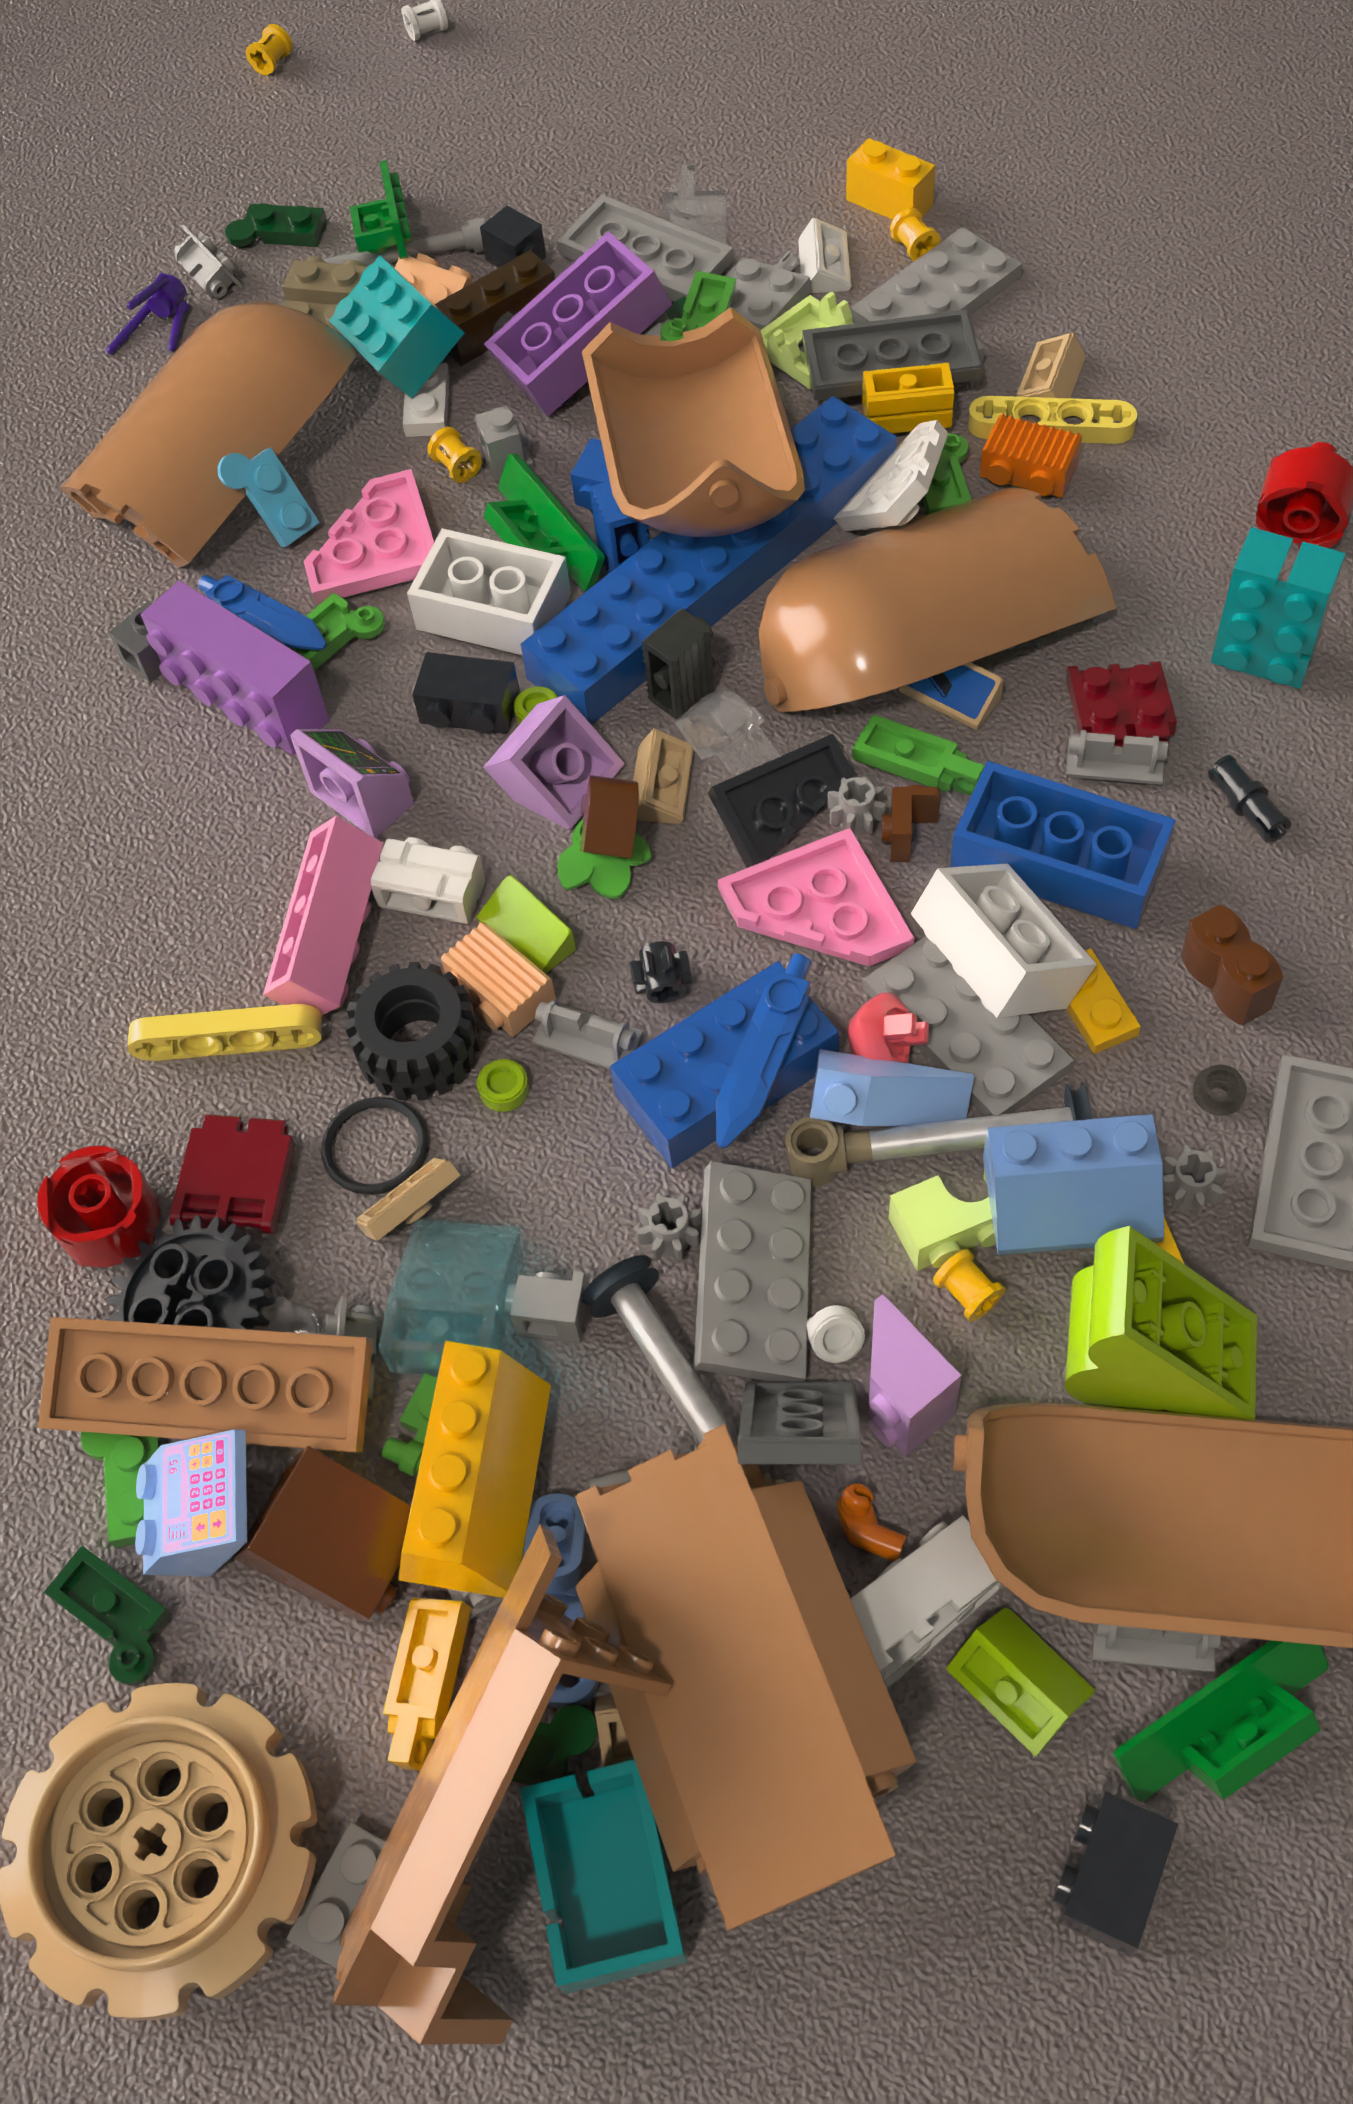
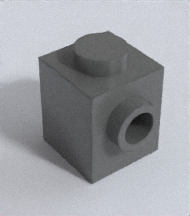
M148 600L108 633L121 662L151 683L162 673L159 669L160 659L157 652L147 641L146 635L148 631L141 617V613L153 604Z

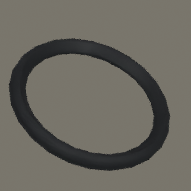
M386 1097L365 1098L342 1109L330 1121L321 1143V1159L326 1172L342 1188L357 1194L374 1195L386 1193L395 1189L420 1169L427 1153L428 1132L418 1113L406 1103ZM382 1107L396 1110L411 1121L417 1133L418 1145L410 1165L395 1178L377 1184L358 1183L341 1174L332 1158V1143L338 1128L344 1121L355 1113L368 1108Z

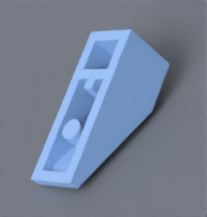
M820 1049L811 1096L810 1118L858 1126H905L966 1119L974 1074L897 1061L874 1060L860 1055Z

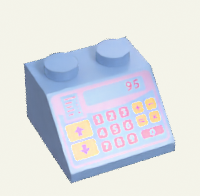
M233 1429L161 1445L151 1458L140 1466L137 1475L136 1493L138 1499H144V1520H141L138 1524L135 1546L137 1554L143 1555V1575L211 1577L247 1543L246 1430Z

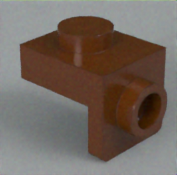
M921 785L892 787L891 814H882L881 843H890V862H910L912 823L938 822L941 799L940 788L924 787Z

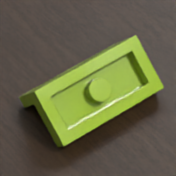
M1006 1607L979 1626L946 1667V1670L1035 1757L1046 1748L1069 1718L1095 1693L1094 1688L1013 1611Z

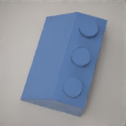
M1153 1114L987 1128L983 1161L997 1255L1094 1248L1095 1243L1102 1235L1127 1226H1131L1154 1243L1163 1242V1166Z

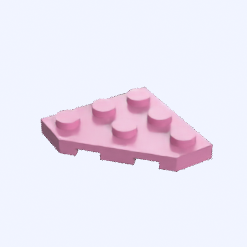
M412 469L370 479L361 490L362 498L352 510L347 508L329 529V539L319 551L313 549L303 561L315 605L322 603L333 593L344 598L415 579L434 544V540Z
M850 828L718 879V890L739 928L868 967L897 956L914 944V936Z

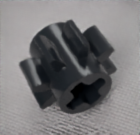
M659 941L645 945L639 951L640 960L630 961L629 963L635 993L642 994L646 992L647 999L653 1003H668L680 998L684 993L682 984H691L693 982L687 951L684 950L676 953L675 946L670 942Z

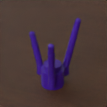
M160 273L153 283L133 297L127 303L129 310L135 309L147 299L148 301L115 337L113 342L107 347L106 352L112 355L151 311L159 317L175 314L168 349L172 352L175 351L184 316L190 309V305L184 301L187 292L183 283L173 275Z

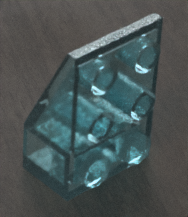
M427 1220L415 1221L388 1296L379 1343V1350L390 1372L419 1375L427 1373L432 1376H438L445 1340L502 1350L508 1316L505 1315L504 1310L505 1296L509 1283H513L521 1234L520 1227Z

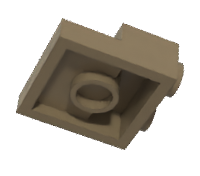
M316 256L308 257L306 261L293 260L282 287L286 299L284 306L305 312L335 328L329 320L334 315L339 302L348 297L368 266H364L359 261L352 259L345 261L344 264L326 263L323 259Z

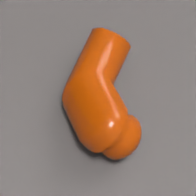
M862 1484L848 1485L837 1502V1515L846 1539L854 1547L892 1562L896 1561L901 1557L907 1536L879 1525L871 1503L874 1497L868 1487Z

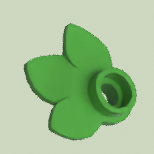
M582 819L573 832V845L559 856L557 866L560 884L568 891L589 882L592 889L601 896L619 899L630 887V866L641 865L651 860L649 846L639 834L635 833L632 858L580 852Z

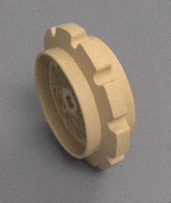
M154 1684L134 1689L131 1694L130 1705L122 1712L118 1713L116 1709L106 1702L98 1703L76 1717L50 1741L49 1748L54 1753L52 1766L47 1771L41 1773L33 1770L28 1771L11 1802L5 1819L2 1837L4 1840L16 1845L17 1855L10 1865L0 1869V1904L11 1937L24 1942L36 1939L37 1948L29 1960V1968L49 1989L63 1999L85 2008L92 2007L97 1999L106 1993L108 1996V2013L120 2019H167L181 2016L187 2012L189 1996L196 1988L201 1987L206 1996L220 2000L246 1983L272 1957L273 1949L267 1941L269 1929L278 1922H283L287 1925L294 1924L309 1892L316 1856L308 1849L299 1846V1838L306 1828L316 1824L317 1811L313 1790L302 1762L291 1753L275 1757V1748L280 1742L282 1734L264 1715L231 1694H223L217 1703L206 1707V1694L195 1684ZM179 1768L181 1780L178 1787L168 1796L160 1797L158 1786L161 1778L168 1771ZM122 1797L124 1805L120 1818L114 1824L104 1827L102 1815L106 1805L112 1800ZM227 1802V1819L217 1830L207 1832L204 1824L207 1812L215 1804ZM157 1837L161 1838L163 1843L167 1845L165 1852L161 1856H158L155 1850L151 1848L153 1841ZM110 1861L112 1866L110 1881L102 1890L93 1893L90 1883L93 1872L102 1863ZM216 1866L218 1882L215 1889L209 1895L197 1898L194 1887L198 1875L204 1869ZM157 1896L159 1913L156 1920L147 1928L140 1929L137 1924V1913L140 1906L147 1899Z

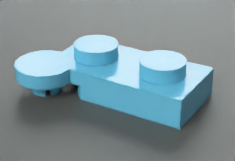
M271 447L264 449L250 460L240 453H231L220 460L217 467L220 481L230 489H242L245 487L246 495L281 547L290 545L320 523Z

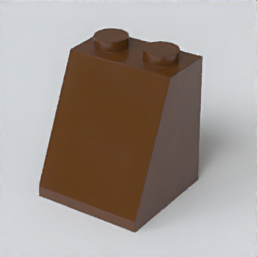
M307 1446L288 1463L248 1531L247 1543L236 1552L233 1559L357 1622L370 1619L373 1613L381 1616L397 1590L398 1585L392 1582L391 1579L401 1562V1553L411 1505L312 1447Z

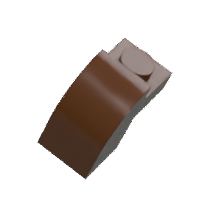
M589 775L587 794L582 796L580 814H584L580 852L632 858L638 812L639 789L637 781Z

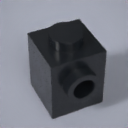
M505 206L480 226L485 260L497 267L505 265L529 250L542 261L546 258L542 224L509 206Z

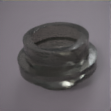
M1219 1064L1203 1070L1198 1074L1193 1085V1096L1196 1103L1204 1111L1213 1115L1224 1116L1238 1111L1242 1107L1247 1095V1087L1241 1074L1228 1065ZM1215 1088L1221 1089L1226 1092L1227 1096L1215 1095L1210 1090Z

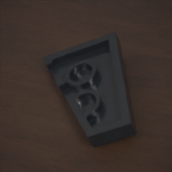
M830 734L714 785L708 791V795L745 866L749 868L769 860L828 802V792H838L841 786V779L852 778L855 774L834 734Z

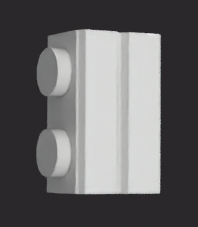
M414 837L406 838L405 841L387 839L380 855V862H377L371 877L370 886L378 907L470 924L476 909V901L479 900L485 884V874L480 855H475L468 848L453 846L448 850L432 847L425 841Z

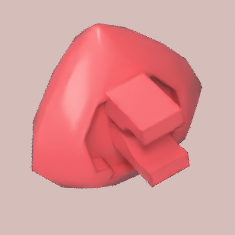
M880 993L865 1002L851 1018L847 1029L849 1047L853 1055H860L874 1060L909 1063L911 1045L928 1044L929 1024L925 1021L916 1023L917 1016L909 1013L904 1003L895 993Z

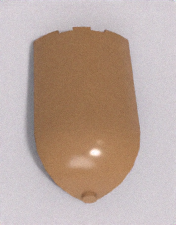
M267 301L225 307L191 333L60 489L93 518L107 519L118 525L123 519H126L136 525L133 530L135 535L152 545L180 568L189 564L246 495L245 487L242 489H230L220 481L217 469L220 460L231 453H240L250 460L264 449L270 447L278 456L346 373L356 357L357 349L332 326L296 309Z
M731 307L705 326L683 332L684 338L675 341H661L659 335H639L609 322L584 348L582 355L612 494L622 514L642 524L676 535L712 537L733 534L760 525L777 516L799 499L805 491L803 470L759 328Z
M1022 488L1003 489L910 520L903 526H892L814 552L789 567L767 597L759 628L761 661L765 676V695L778 712H793L828 707L887 692L1117 609L1112 590L1096 553L1090 555L1086 553L1083 545L1076 537L1080 528L1060 507L1051 509L1041 501V494Z
M1034 1402L998 1404L975 1409L967 1419V1434L955 1435L953 1471L965 1472V1494L971 1538L994 1578L1033 1609L1083 1623L1353 1648V1428L1078 1404Z

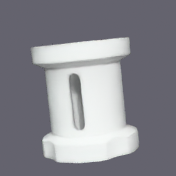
M430 0L412 8L408 5L401 8L404 25L413 41L419 40L421 34L438 28L441 31L448 29V20L441 0Z

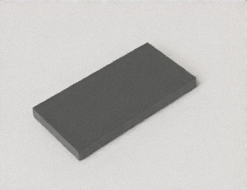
M968 309L802 330L803 346L814 401L829 399L832 396L841 398L862 395L863 371L949 363L953 383L982 380L983 366Z
M748 1381V1383H745L738 1437V1464L861 1465V1436L856 1384H853V1381Z

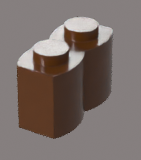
M1219 904L1191 919L1181 952L1182 959L1189 973L1201 984L1212 989L1213 998L1219 1009L1229 1019L1242 1026L1270 1011L1283 979L1282 971L1270 952L1261 945L1251 941L1250 933L1241 918L1229 908Z

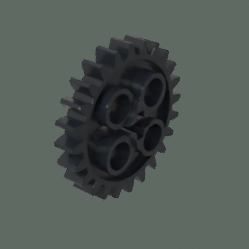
M196 1215L191 1227L182 1220L176 1219L173 1226V1234L171 1235L160 1227L156 1228L155 1237L157 1243L152 1246L140 1240L138 1247L142 1256L138 1260L125 1257L123 1260L124 1264L130 1269L128 1276L113 1277L112 1281L122 1288L121 1294L110 1296L106 1300L108 1304L118 1310V1312L105 1319L108 1321L155 1323L157 1318L161 1316L156 1324L253 1330L254 1326H267L270 1323L266 1317L260 1314V1310L263 1307L275 1304L276 1299L263 1290L273 1285L276 1280L264 1270L271 1263L270 1259L259 1251L261 1245L251 1236L247 1235L244 1230L234 1223L229 1226L216 1216L209 1223L200 1215ZM182 1266V1268L180 1269V1271L175 1275V1273L177 1272V1270ZM227 1276L225 1282L219 1287L221 1281Z

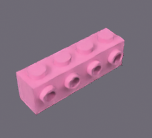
M338 816L333 817L310 833L263 993L264 996L282 1005H310L317 1008L322 1015L336 1010L342 1005L348 994V984H346L348 972L360 949V945L357 942L360 928L370 912L371 904L368 902L371 891V877L377 862H379L383 842Z

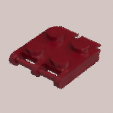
M1160 661L1150 662L1149 665L1139 664L1132 668H1120L1119 664H1109L1108 669L1091 667L1086 670H1078V666L1067 667L1066 681L1078 734H1080L1081 730H1086V733L1115 735L1114 746L1123 747L1125 736L1146 738L1159 736V741L1168 742L1167 738H1170V735H1174L1177 720Z
M206 1114L202 1128H191L170 1211V1225L174 1226L176 1219H180L184 1223L192 1222L196 1215H200L207 1222L211 1223L216 1216L229 1226L234 1223L242 1227L261 1228L263 1234H275L296 1145L292 1136L288 1135L289 1126L286 1125V1120L250 1118L247 1131L243 1132L244 1122H241V1117Z

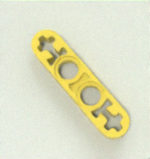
M982 396L975 399L970 405L968 428L974 436L988 439L999 415L1003 413L1005 416L1012 415L1015 420L1024 415H1035L1041 419L1037 422L1040 426L1046 424L1048 428L1054 426L1056 430L1062 428L1065 432L1070 430L1073 434L1079 432L1082 436L1081 443L1119 444L1133 437L1137 411L1132 404L1121 400ZM1074 416L1081 418L1084 422L1073 425L1064 422L1063 419ZM1093 419L1098 420V422L1093 423Z
M289 1004L140 1018L133 1021L129 1026L128 1052L141 1060L161 1061L311 1047L321 1040L322 1013L310 1005Z

